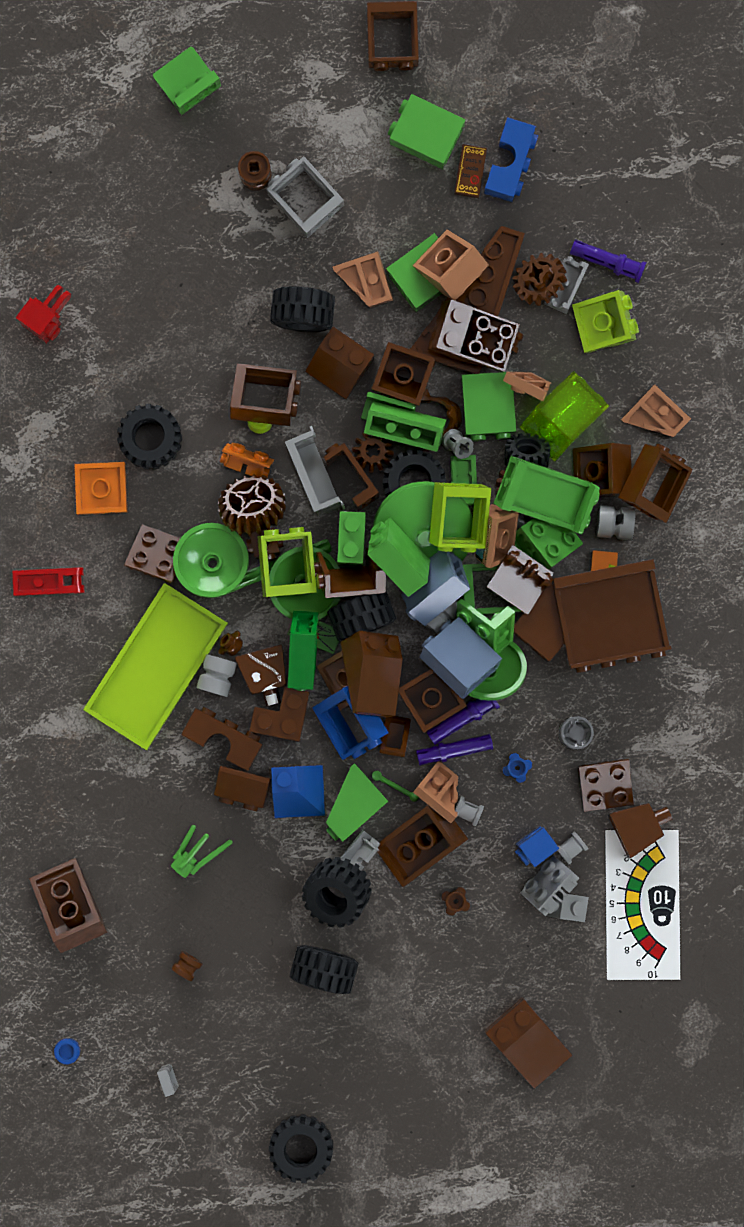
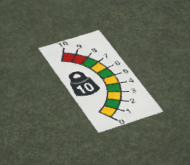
M605 830L607 980H680L679 830H662L664 833L663 837L629 859L615 830Z

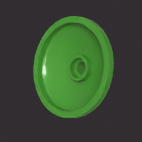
M205 523L188 530L178 541L173 555V566L178 580L189 592L200 597L216 598L229 594L241 584L248 570L249 555L243 539L237 532H231L228 526L222 524ZM211 560L217 561L216 567L210 568L208 566Z
M302 546L292 548L276 559L269 572L270 586L298 584L301 579L305 580ZM313 547L314 562H316V552H321L328 569H339L336 561L328 553ZM315 577L316 593L273 596L270 599L276 609L290 619L293 617V611L319 612V620L328 615L329 609L337 605L341 597L325 598L322 589L317 587V577Z
M512 642L498 654L502 660L497 670L491 674L492 677L485 679L469 693V696L481 700H499L512 695L521 687L526 677L527 662L524 653L516 643Z

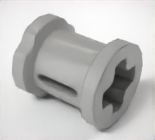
M457 429L447 431L442 438L443 447L446 450L453 451V454L459 459L467 458L473 452V441L468 437H463L462 433Z
M461 796L454 811L458 812L457 817L472 822V825L476 826L484 806H477L465 801V798Z
M575 831L571 833L572 837L561 846L557 845L560 848L557 851L568 864H571L572 859L581 851L588 850L586 844Z

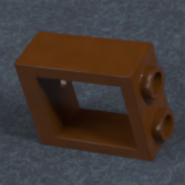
M417 1L368 2L369 68H374L375 71H387L389 68L399 67V70L409 71L413 70L414 67H418ZM411 18L412 56L375 58L374 19Z
M237 363L230 403V419L290 426L291 418L297 415L298 402H294L295 395H300L301 381L297 380V370ZM246 383L289 387L285 410L243 405Z
M658 443L656 446L645 444L618 498L649 518L667 523L693 469L684 464L686 461L684 458L675 454H669V448ZM658 461H661L670 468L652 503L643 497L642 493Z

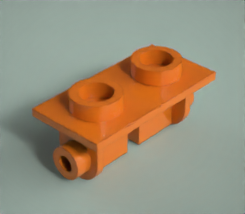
M227 443L222 450L224 453L220 459L224 467L241 472L243 464L248 465L245 474L250 476L255 474L257 478H260L262 475L268 478L270 469L267 468H270L274 462V459L269 458L268 454L261 451L251 452L239 443Z

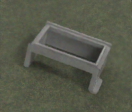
M310 426L309 432L285 441L314 512H317L318 517L341 507L343 511H346L342 499L340 500L339 496L337 497L314 442L316 435L313 427Z

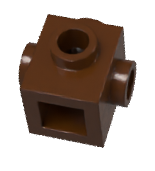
M261 530L260 535L257 532H252L250 535L251 539H246L249 554L254 553L256 559H259L257 536H264V530ZM283 540L269 542L267 545L268 561L275 560V555H280L279 548L284 547Z

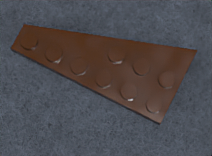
M501 226L481 253V256L489 266L456 301L499 316L525 233ZM438 310L435 317L424 329L410 350L436 358V363L470 374H480L482 366L427 350L439 314Z

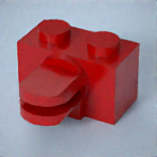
M57 285L43 303L36 297L34 299L30 297L16 316V319L24 328L46 344L49 340L53 341L60 333L61 328L59 327L61 323L58 320L60 318L58 314L71 298L69 291H65L62 294L63 287Z

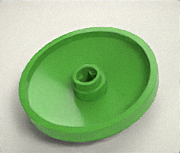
M414 482L393 491L378 508L373 527L378 522L382 521L384 523L387 519L391 518L428 558L432 557L439 551L437 546L429 543L435 482ZM446 497L443 537L471 538L473 518L467 503L462 497ZM453 548L452 551L461 559V562L468 554V552L461 551V548Z

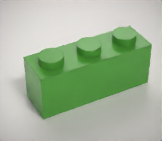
M374 401L368 412L364 433L437 452L442 441L446 419Z

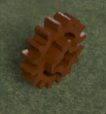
M540 253L538 258L531 255V261H522L523 268H516L518 276L513 277L515 282L513 288L522 301L525 300L528 305H531L534 301L537 306H540L542 300H545L548 304L550 303L549 298L551 296L556 299L558 298L556 293L558 290L564 291L565 288L561 283L567 282V278L564 275L567 271L560 259H555L552 254L545 257L543 253Z

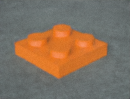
M125 462L75 464L77 515L128 513Z

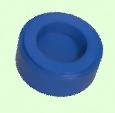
M72 1038L60 1040L54 1048L55 1058L62 1064L75 1062L80 1055L78 1042Z

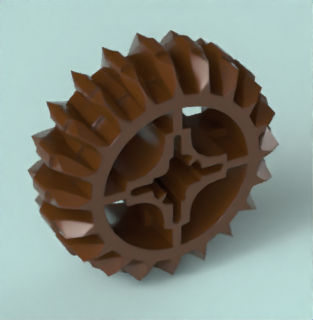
M255 474L251 478H247L244 475L242 480L234 479L233 485L227 484L226 490L221 491V498L218 499V512L225 526H228L231 532L237 530L239 535L246 532L249 536L252 532H257L260 535L261 530H270L271 525L277 526L278 520L283 519V512L286 511L285 494L279 483H275L273 478L267 479L265 475L257 478Z

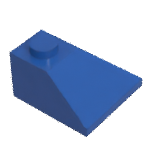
M323 765L271 768L275 818L325 816Z

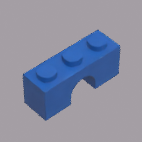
M507 117L499 147L509 150L514 156V162L507 167H499L492 164L484 194L509 202H513L515 195L520 196L524 182L519 180L522 172L527 173L531 158H527L529 148L534 150L538 135L534 134L536 126Z
M538 826L515 844L518 847L515 853L526 866L531 864L534 867L560 849L545 828Z

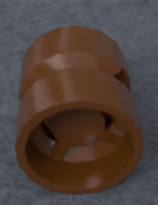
M259 151L247 152L240 158L238 171L242 184L253 191H259L267 187L272 178L268 158Z

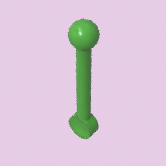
M374 771L372 773V778L375 781L380 780L409 796L411 801H418L419 797L416 794L383 777L381 772Z

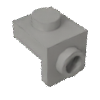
M556 892L555 894L562 902H559L553 896L552 899L559 905L551 914L548 913L547 916L585 922L589 897L567 894L568 896L565 897L562 893Z

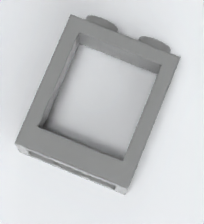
M303 156L300 160L294 159L286 167L288 171L281 177L276 175L268 183L267 193L308 238L344 206V200ZM303 171L330 198L305 222L278 195Z

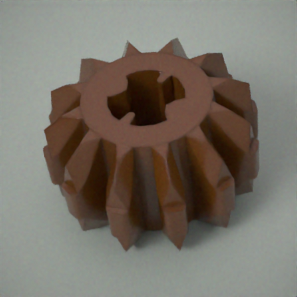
M363 432L364 442L359 438L355 439V443L360 447H353L352 452L360 455L354 458L357 462L363 460L360 464L362 469H365L368 464L369 473L374 472L375 465L382 472L383 466L381 462L389 465L390 462L385 456H394V451L385 450L390 448L393 443L392 441L383 443L385 438L380 437L377 439V436L373 435L372 438H369L368 434ZM375 446L378 447L377 453L380 454L369 457L367 448L373 449Z

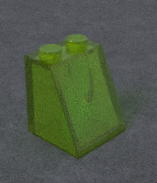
M573 371L544 401H541L521 424L520 428L525 433H531L530 436L534 437L537 434L539 439L544 437L551 447L550 457L556 461L607 410L609 405L601 395L597 394L587 384L584 378Z

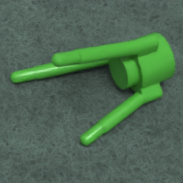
M192 825L179 850L173 856L175 860L171 867L184 878L190 873L195 875L202 866L230 846L232 840L225 842L195 865L197 860L193 856L202 847L209 835L204 834L189 853L187 851L184 852L196 829V826Z

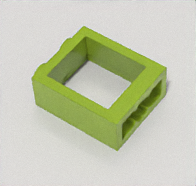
M435 482L429 543L437 546V550L452 552L453 548H461V551L476 552V548L486 549L491 488L483 484ZM446 497L475 498L471 538L443 537Z
M304 527L289 528L288 534H279V529L264 530V536H257L263 597L317 592L311 531L304 532ZM302 539L306 583L270 586L266 542Z

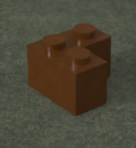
M284 687L280 711L254 707L249 732L300 742L310 692Z

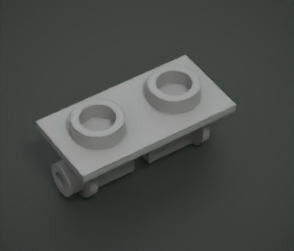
M362 830L341 856V860L344 861L346 858L351 860L350 863L353 865L357 863L360 866L359 870L362 871L364 868L361 864L364 860L368 863L374 854L379 851L380 843Z

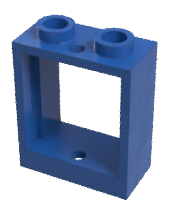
M348 686L312 707L342 760L349 756L356 759L367 752L366 746L371 750L382 743L381 737L389 733L379 716L354 714L368 737L360 743L357 742L337 705L346 700L352 710Z

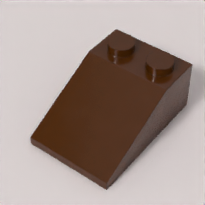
M358 631L340 642L352 711L354 714L394 717L396 716L403 660L399 637L397 635Z
M428 805L381 840L378 847L379 851L377 852L401 886L405 887L466 842L468 838L455 820L452 823L448 822Z
M76 858L29 878L53 943L60 953L108 933Z
M523 997L484 1030L486 1035L534 1089L572 1056L569 1050Z

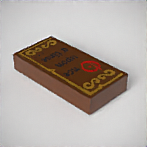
M462 145L455 195L479 198L487 148Z

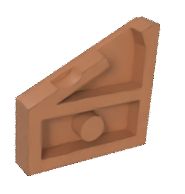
M379 252L333 266V270L368 307L372 308L394 300Z
M506 372L503 380L511 385V390L521 394L527 393L541 401H544L551 382L532 372Z
M654 385L621 420L631 425L674 437L691 418Z
M438 761L413 793L448 822L452 823L457 817L458 812L454 811L455 803L458 801V792L456 790L458 776Z

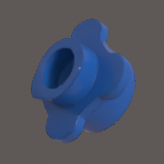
M513 753L509 756L510 761L508 765L503 768V774L505 776H512L517 782L522 783L526 780L525 775L527 771L532 768V762L520 758L517 753ZM518 765V766L520 767V769H519V770H516V769H515V766Z

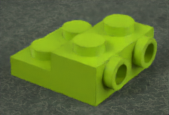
M617 290L572 304L584 353L636 340L635 334L639 333V328L636 320L630 317L629 310L633 308L630 296L628 294L625 295L623 291Z

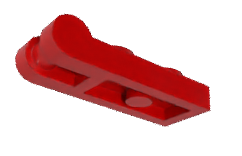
M81 567L12 571L13 596L85 593L81 576H84V568ZM64 576H71L72 585L65 586Z

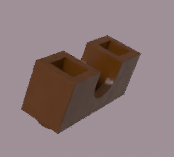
M204 706L202 710L195 708L181 735L202 747L206 746L212 736L216 734L225 735L231 744L226 760L249 771L263 746L259 742L261 737L249 731L246 734L237 730L239 725L226 718L224 722L214 718L217 713Z

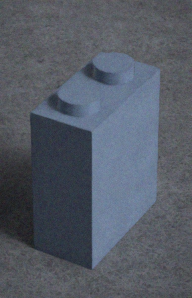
M436 552L429 558L428 583L409 597L402 591L401 596L407 607L405 609L406 613L412 620H418L424 626L470 590L461 559L452 552Z
M458 617L452 623L447 621L440 628V633L435 638L430 636L422 644L423 650L419 658L459 697L464 699L497 670L502 658Z

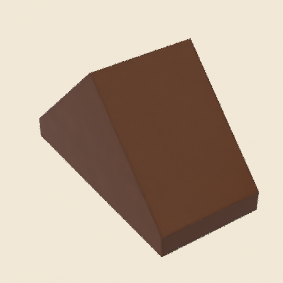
M397 716L386 717L384 726L389 733L382 737L379 753L405 757L411 719Z

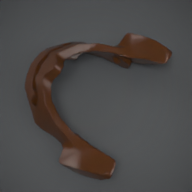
M426 389L422 398L423 403L436 401L448 409L447 417L450 422L443 436L451 429H458L462 422V414L458 404L447 397L431 396L428 389ZM417 447V450H422L423 452L431 451Z

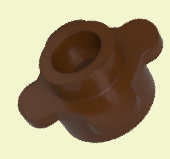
M235 631L232 634H225L220 640L221 647L218 653L220 655L225 653L230 656L236 655L243 644V640L239 638L241 633Z
M458 887L455 891H445L442 894V900L446 903V913L453 916L461 910H469L470 903L466 901V891L464 888ZM454 899H458L457 904L453 902Z

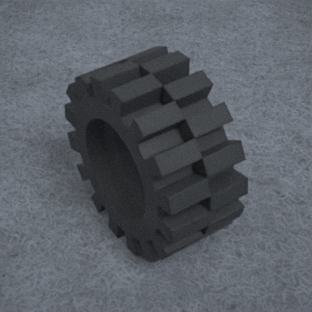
M519 433L518 437L515 435L511 436V439H508L505 444L504 465L507 468L510 457L514 456L548 468L551 448L549 442H546L544 437L539 439L537 434L534 437L530 436L531 433H526V436H523L522 433Z

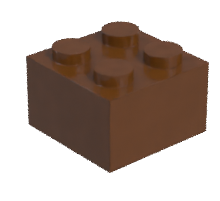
M432 669L400 687L398 692L423 733L467 706L464 700Z

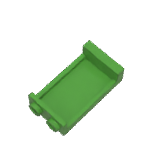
M511 456L494 504L503 510H512L571 529L578 534H583L584 529L589 526L592 508L599 500L600 487L592 482Z

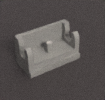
M570 256L567 259L564 258L562 262L567 271L564 274L567 282L561 283L565 288L564 291L558 290L556 292L558 295L557 299L551 296L549 298L550 303L544 302L545 305L567 314L589 265L583 261L580 263L575 262L573 257Z

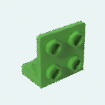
M189 47L153 74L155 81L181 115L221 87L217 74L214 70L212 72L209 70L193 47Z
M533 518L516 531L514 546L550 570L554 565L579 548L583 542L571 529Z
M463 599L457 602L456 619L460 617L497 654L513 642L515 611L507 606L503 611L495 613L491 620H489Z

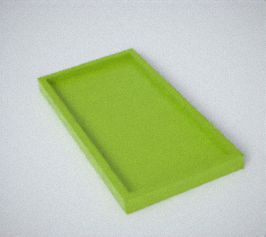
M164 583L83 710L140 747L148 750L204 663L206 654L209 655L228 623Z

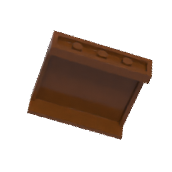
M654 559L553 579L552 582L570 669H576V673L591 671V665L601 664V668L616 666L617 660L626 659L627 664L642 661L641 656L651 654V659L667 656L666 651L672 648L669 646L655 577Z

